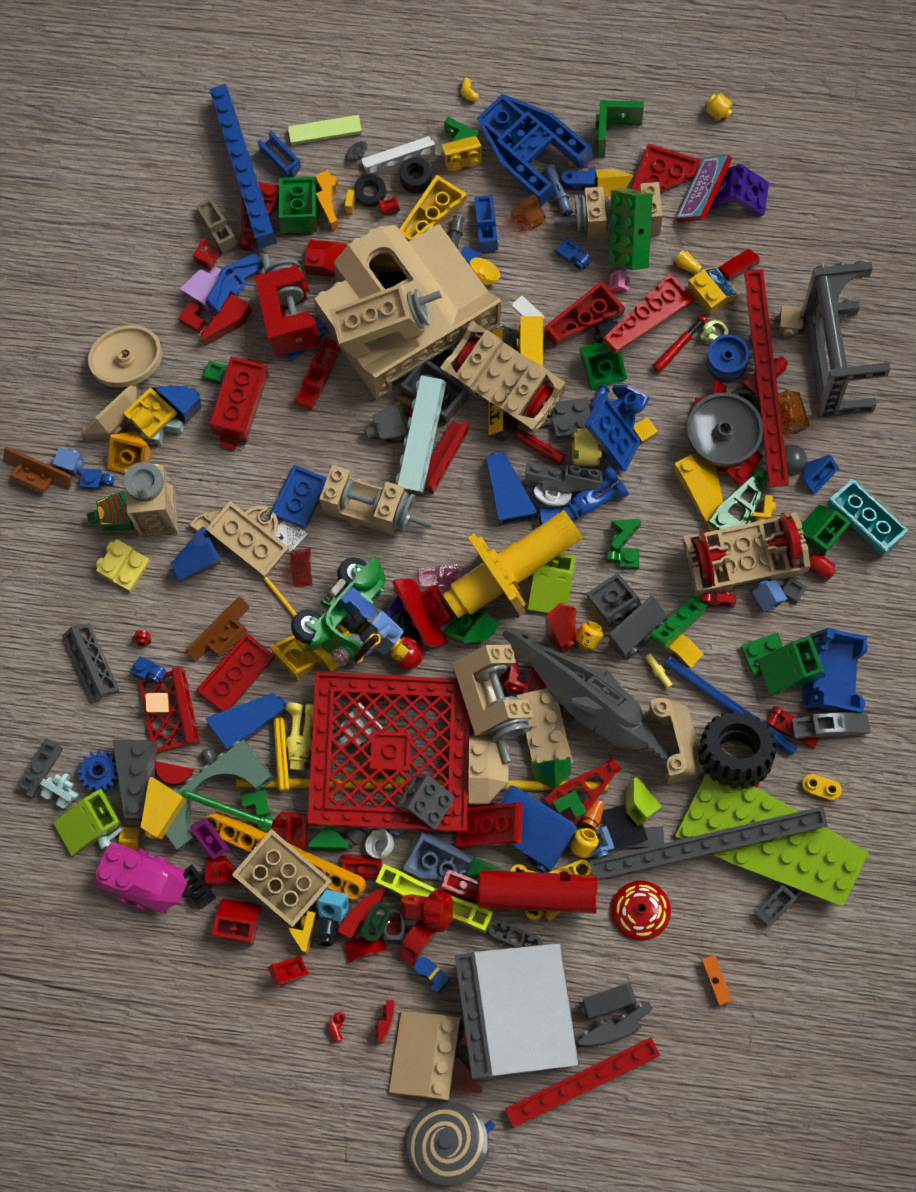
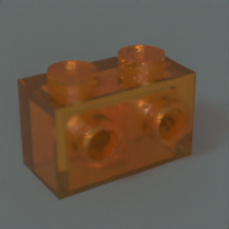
M785 390L778 394L783 432L797 434L810 427L800 392Z

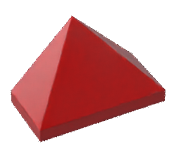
M383 936L375 942H370L362 937L343 944L349 963L387 951Z

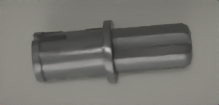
M457 215L453 216L452 226L448 231L450 234L449 238L457 248L460 237L463 235L462 227L465 220L461 215H458V219Z

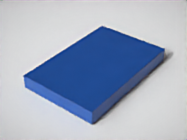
M293 465L271 514L275 513L278 519L306 530L319 502L327 477Z

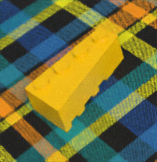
M436 175L399 230L409 242L412 237L423 234L427 228L442 224L466 203L467 193Z

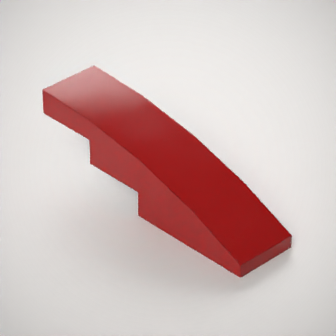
M324 338L310 363V369L302 382V388L295 398V405L312 411L340 352V347L335 341Z

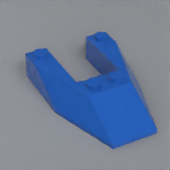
M505 94L499 96L477 117L501 165L527 194L541 206L555 194L553 185L535 170L530 163L547 146L552 144L580 169L593 158L592 147L554 114Z

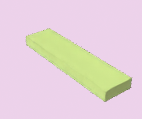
M359 115L288 126L291 145L362 134Z

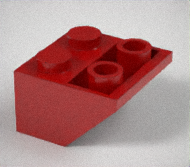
M222 899L215 916L212 936L216 939L254 945L261 905Z

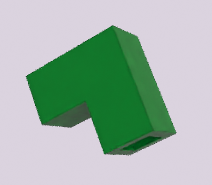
M265 790L240 795L244 809L256 807L258 817L271 815Z
M575 790L553 801L559 813L569 807L575 818L586 813Z

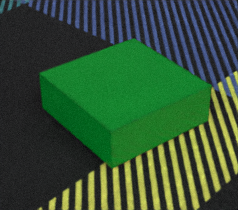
M209 360L203 374V379L221 385L227 366Z

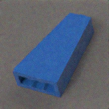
M494 452L486 456L499 526L536 519V509L506 454Z
M274 693L209 716L205 720L229 751L231 745L236 741L245 740L247 742L273 723L275 718L286 713L284 707L286 703L281 696L276 697Z

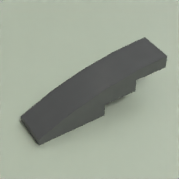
M783 884L755 913L770 927L804 892Z

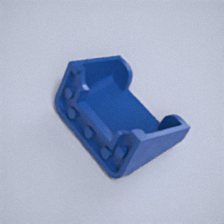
M831 628L810 634L826 677L803 685V707L815 711L863 713L865 701L861 695L856 694L857 658H861L866 654L868 649L867 637Z
M510 785L499 804L523 803L521 843L510 845L532 858L536 864L535 868L540 872H552L569 846L577 827L571 821L521 789Z

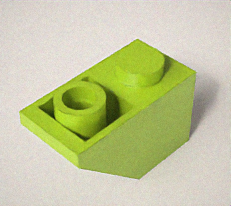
M635 777L626 787V812L639 827L652 818L662 806L645 785Z

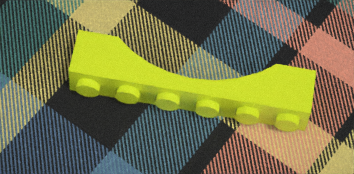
M383 864L375 881L377 886L385 887L388 891L402 897L409 894L428 897L434 890H437L386 864ZM452 896L453 920L486 934L494 916L493 912L487 909H480L476 904Z

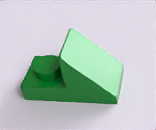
M447 117L444 121L445 131L450 136H455L453 141L477 136L479 140V132L450 117Z
M639 519L611 521V527L619 534H615L611 539L610 550L618 553L620 548L641 527V521Z

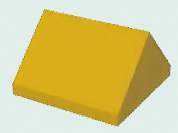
M294 635L272 644L270 647L272 653L297 681H300L320 663V660L312 651H304L306 645L298 641Z

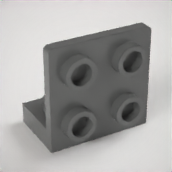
M415 774L396 807L401 811L412 812L430 828L436 829L455 796L429 775Z

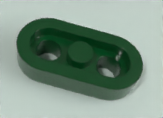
M379 902L372 906L362 928V934L366 940L375 942L381 938L391 915L387 904ZM380 909L384 910L382 917L377 916V911ZM371 928L376 929L375 935L369 934Z

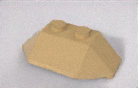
M138 385L128 386L80 431L86 441L110 440L111 435L123 433L129 424H133L123 413L140 397Z
M470 730L469 805H489L508 785L509 763L504 764L498 742L493 740L494 735L475 736L474 730Z

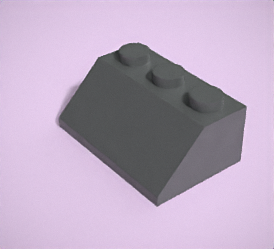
M653 595L645 600L610 633L609 644L624 660L628 656L632 658L639 651L638 647L642 643L646 645L651 640L649 639L651 632L667 620V615Z

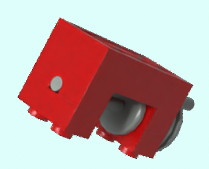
M262 255L265 273L255 276L268 339L275 357L318 346L317 338H320V334L314 317L311 318L308 311L296 313L295 304L308 300L306 292H310L301 265L294 260H281L270 264L269 255ZM283 306H288V316H285Z

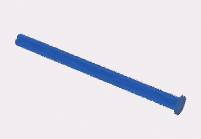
M673 654L664 664V668L668 667L729 712L739 711L741 714L747 712L750 713V716H755L676 660ZM769 726L768 730L771 729L773 731L777 746L788 754L793 755L798 746Z

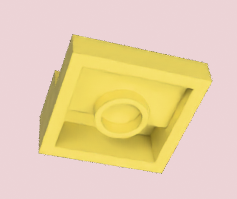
M116 539L115 542L108 544L106 556L104 558L101 557L97 561L96 571L100 576L131 593L151 561L149 558L133 550L132 547Z

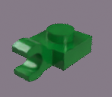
M620 548V553L608 551L606 562L620 563V568L639 569L640 549Z

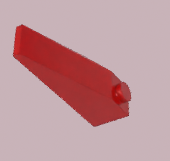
M559 603L546 615V638L562 653L565 649L567 651L570 650L576 643V608Z

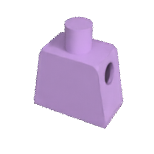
M214 267L210 273H207L200 269L180 288L182 296L189 301L196 302L202 309L211 314L212 311L205 302L218 280L221 270Z

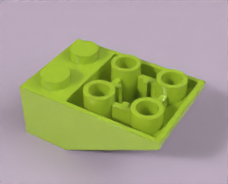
M561 553L535 571L529 599V611L548 614L559 603L568 605L576 563L575 555Z
M102 789L82 799L53 822L71 856L96 843L101 837L108 836L119 827H123Z

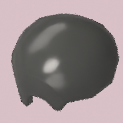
M786 445L785 455L788 475L801 473L807 462V455L804 449L798 445Z

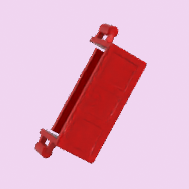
M230 358L209 422L212 434L220 436V447L235 451L241 441L246 443L249 441L248 436L266 380L269 378L267 365L262 364V362L251 359ZM223 437L237 440V442L233 443L223 440Z

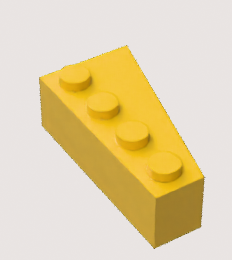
M521 316V324H517V335H520V339H517V350H520L522 355L543 367V316Z

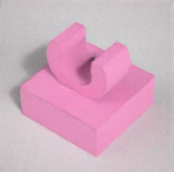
M619 269L610 274L609 290L612 293L618 291L626 292L630 289V287L625 286V283L631 281V278L626 276L625 270Z

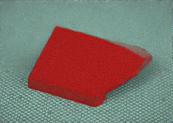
M281 811L272 822V830L287 843L305 851L309 830L308 814Z

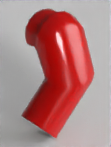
M342 1012L334 1013L328 1023V1030L334 1043L343 1040L340 1028L345 1021V1015Z

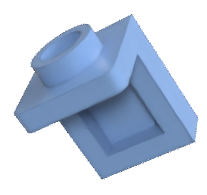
M607 826L594 831L599 839L596 850L591 852L589 858L596 856L597 859L604 858L609 855V851L615 849Z

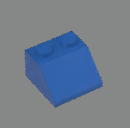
M159 386L157 388L158 395L177 412V416L186 424L201 409L200 394L194 388L189 389L187 386Z

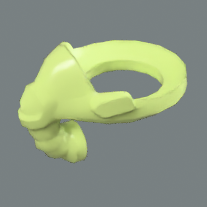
M712 320L704 325V331L700 334V339L712 342L718 337L714 334L716 332L715 327L712 326L714 324L722 326L724 329L723 335L728 334V328L723 322Z

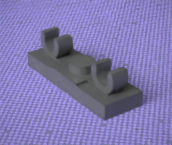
M45 739L15 789L34 799L41 787L42 779H46L61 754L63 747Z

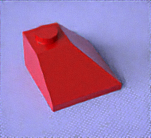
M311 239L306 248L304 263L306 274L335 277L334 261L345 250L347 242Z

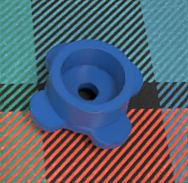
M635 392L628 393L624 397L625 404L623 408L625 410H638L644 396L642 394L637 395Z

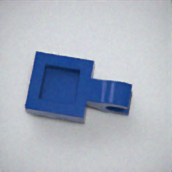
M82 468L80 487L82 489L100 490L101 485L113 486L115 478L112 477V474L102 475V471L99 469Z

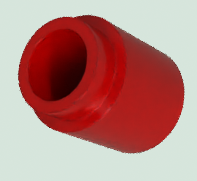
M815 553L810 558V570L823 580L826 578L830 580L837 570L834 569L836 565L822 554Z

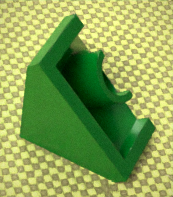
M566 757V759L557 758L550 761L543 760L540 763L531 762L532 779L553 789H556L571 775L570 757Z

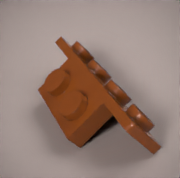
M9 447L4 448V462L16 467L10 474L11 481L42 495L52 483L67 490L71 488L70 474Z
M238 597L186 649V652L194 661H198L209 649L221 658L247 631L237 621L249 609L246 602L241 597Z

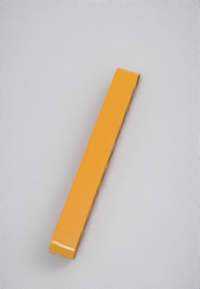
M213 811L205 817L223 840L250 853L268 834L220 811ZM211 819H214L217 825H214ZM228 827H231L234 833L230 832ZM246 835L250 836L252 841H249ZM291 845L316 868L321 869L323 874L332 881L328 885V889L348 894L349 899H357L365 891L367 885L362 877ZM334 876L338 877L341 882H337ZM352 885L357 886L359 891L354 890Z

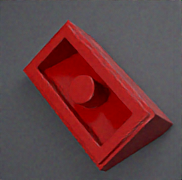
M748 248L718 268L730 282L743 274L744 271L759 264L760 257Z
M344 854L342 857V868L363 879H377L382 868V859H374L370 855Z
M447 869L439 890H443L444 893H449L451 896L473 904L477 903L478 880Z

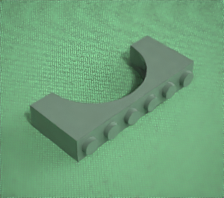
M238 740L231 745V749L228 752L219 754L215 758L216 761L214 763L204 766L199 771L200 774L195 778L190 777L184 782V786L181 789H175L174 791L181 796L183 790L198 793L210 781L225 776L243 778L260 791L275 778L245 740ZM187 799L185 805L166 832L172 844L181 852L197 840L190 830V810L193 800Z

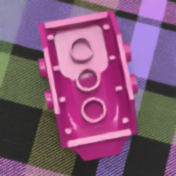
M112 842L104 852L97 868L94 886L117 896L116 900L125 904L128 901L135 903L134 907L143 911L148 908L167 914L170 907L179 904L188 883L183 875L184 869L167 863V859L161 856L151 857L148 855V851L138 848L136 851Z

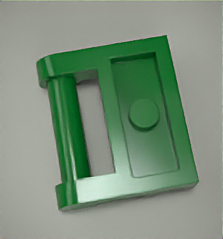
M778 632L741 645L753 677L759 676V673H762L760 666H756L755 662L783 647Z

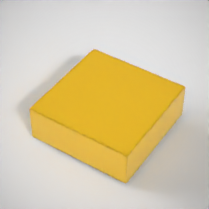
M350 189L347 190L345 199L347 214H353L356 199L354 190Z
M648 417L633 427V431L642 443L658 434V430Z

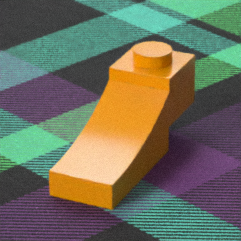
M329 170L315 175L316 183L320 189V192L316 193V197L332 231L339 228L333 210V197L337 193L336 186L338 182L335 175L331 176Z

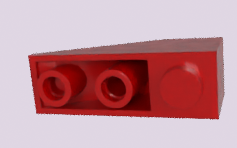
M233 294L226 298L219 313L213 315L208 328L205 327L201 333L203 345L206 346L240 328L252 313L250 304Z

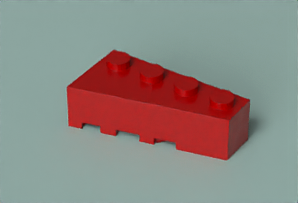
M601 281L545 326L543 333L554 346H557L594 329L598 324L608 319L614 320L623 316L626 308Z

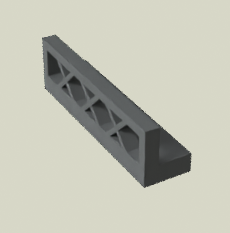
M90 623L70 627L63 634V639L91 702H98L104 695L117 693L119 688ZM86 630L88 639L84 638L80 631ZM88 646L95 650V656L89 653ZM96 663L102 666L103 672L96 669ZM103 680L107 681L111 688L105 689Z

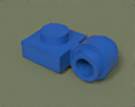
M568 237L555 249V253L568 263L574 259V266L579 270L586 269L590 264L591 257L585 252L579 253L581 246Z
M139 656L129 671L135 677L145 681L150 679L156 684L159 681L161 682L166 675L165 668Z

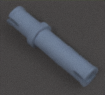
M555 164L547 165L544 170L549 182L553 185L554 200L559 205L562 216H570L573 210L568 201L569 196L565 193L556 166Z

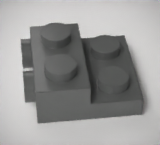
M618 573L586 593L588 599L598 609L600 616L609 626L613 624L619 625L625 616L634 612L641 605L637 594Z

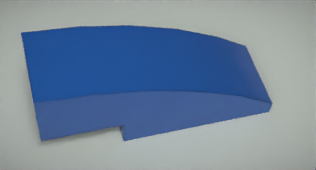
M493 195L475 197L480 252L498 250Z

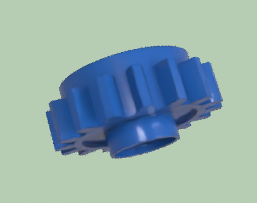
M97 750L96 755L91 751L89 752V758L83 756L84 763L79 762V766L82 769L77 770V773L82 776L78 780L84 782L82 786L84 788L89 787L90 792H93L95 789L96 791L102 789L108 792V788L110 786L114 788V782L119 781L115 757L113 755L109 757L107 751L103 755L100 750ZM103 768V773L95 776L96 770Z

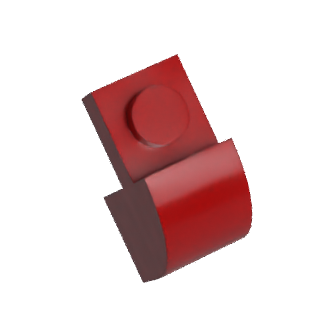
M419 920L403 940L402 946L396 955L413 966L424 948L432 941L436 932L433 929H427L423 922Z

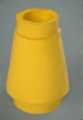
M682 250L674 260L677 267L694 275L702 267L688 251Z

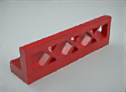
M452 421L430 459L424 490L432 494L435 493L469 433V423L463 421L462 425Z

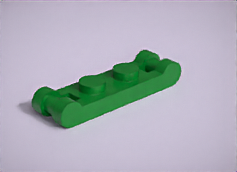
M689 596L676 612L661 626L651 632L649 639L654 642L658 641L660 646L665 649L668 648L705 613L707 605L702 602L699 603L696 601V598Z

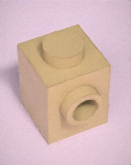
M782 306L778 334H783L787 337L797 336L798 329H802L803 318H800L801 308Z

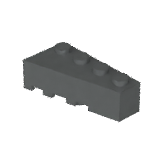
M113 740L124 818L131 821H142L148 781L150 777L155 778L157 744L150 740Z

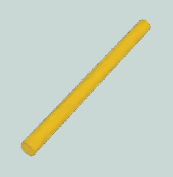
M265 577L263 580L294 617L297 613L269 578Z

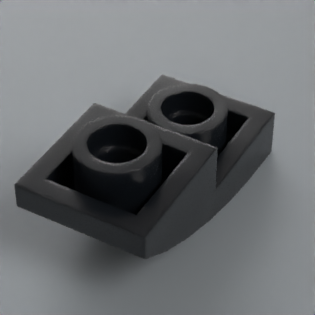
M404 607L390 616L403 630L402 635L404 637L415 639L419 645L423 644L421 635L413 626L412 619Z

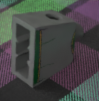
M400 402L372 416L374 426L365 428L367 438L379 436L381 445L404 442L406 435L409 434V428Z

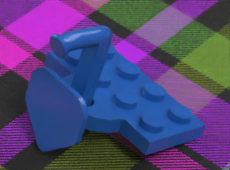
M601 384L590 405L591 414L585 423V427L620 471H626L641 442L633 431L635 414L644 410L650 398L630 386L616 384L612 387V391L618 399L611 402L606 395L607 392H610V389L605 384ZM635 392L637 395L642 394L644 396L638 410H625L623 408L625 404L624 397L628 393Z

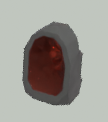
M391 910L390 918L384 929L385 942L402 943L405 939L406 922L401 910Z

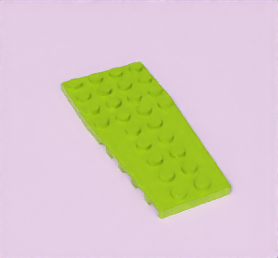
M706 774L675 837L681 840L799 811L754 786L749 785L748 788L741 789V787H737V789H734L729 785H720L719 781H713L710 778V774ZM821 828L711 855L737 867L755 872L768 879H773L786 886H791L804 893L844 907L869 852L830 829Z

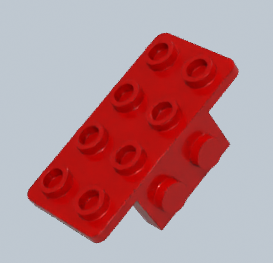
M395 579L392 581L394 591L401 598L404 609L412 619L413 626L421 635V641L427 647L447 645L448 641L440 627L453 619L454 616L437 585H432L421 593L413 579Z

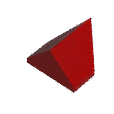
M227 855L218 856L214 860L211 857H207L205 881L210 888L241 885L232 876L236 868L228 860Z

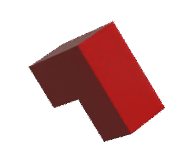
M190 300L178 318L180 323L197 333H200L205 326L204 320L198 317L202 311L201 306Z

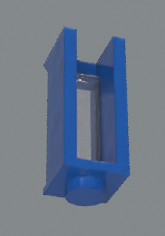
M272 131L268 132V141L265 143L261 140L258 141L259 151L263 152L286 178L296 175L301 168L300 160Z

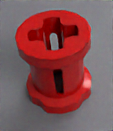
M396 195L384 201L378 200L382 216L395 210L397 212L400 211Z

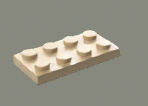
M548 688L517 695V699H528L532 707L534 718L528 720L529 723L527 725H530L531 730L526 733L532 762L540 763L543 760L550 761L557 758L566 759V757H570L571 763H573L559 702Z

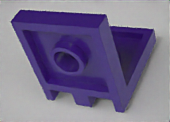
M742 164L729 167L710 209L736 202L757 216L765 215L769 182Z

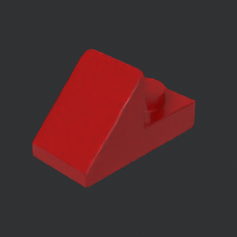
M301 956L275 963L268 967L275 986L280 985V987H284L309 974Z

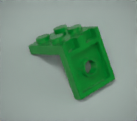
M600 100L599 114H596L594 146V150H598V157H605L606 124L642 125L644 101Z

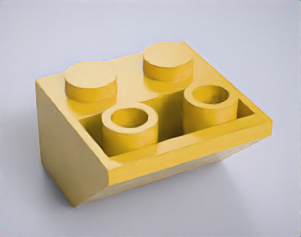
M477 136L441 144L442 156L447 172L459 171L465 167H475L482 163L481 144Z

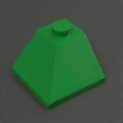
M594 343L579 348L582 364L591 389L601 387V384L608 385L627 379L621 351L614 354L604 343Z
M479 609L472 615L469 612L460 618L456 615L443 634L463 643L489 640L500 624L487 611Z

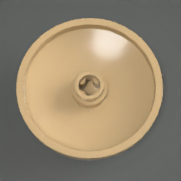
M137 325L117 327L103 334L93 344L88 356L89 368L95 379L106 386L120 388L135 385L147 379L157 369L162 359V347L157 336L145 327Z

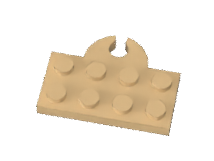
M229 501L209 524L206 531L265 578L289 549L288 546L275 537L278 531L276 514L272 513L271 519L268 522H263L260 520V516L263 513H267L268 507L254 506L244 512Z

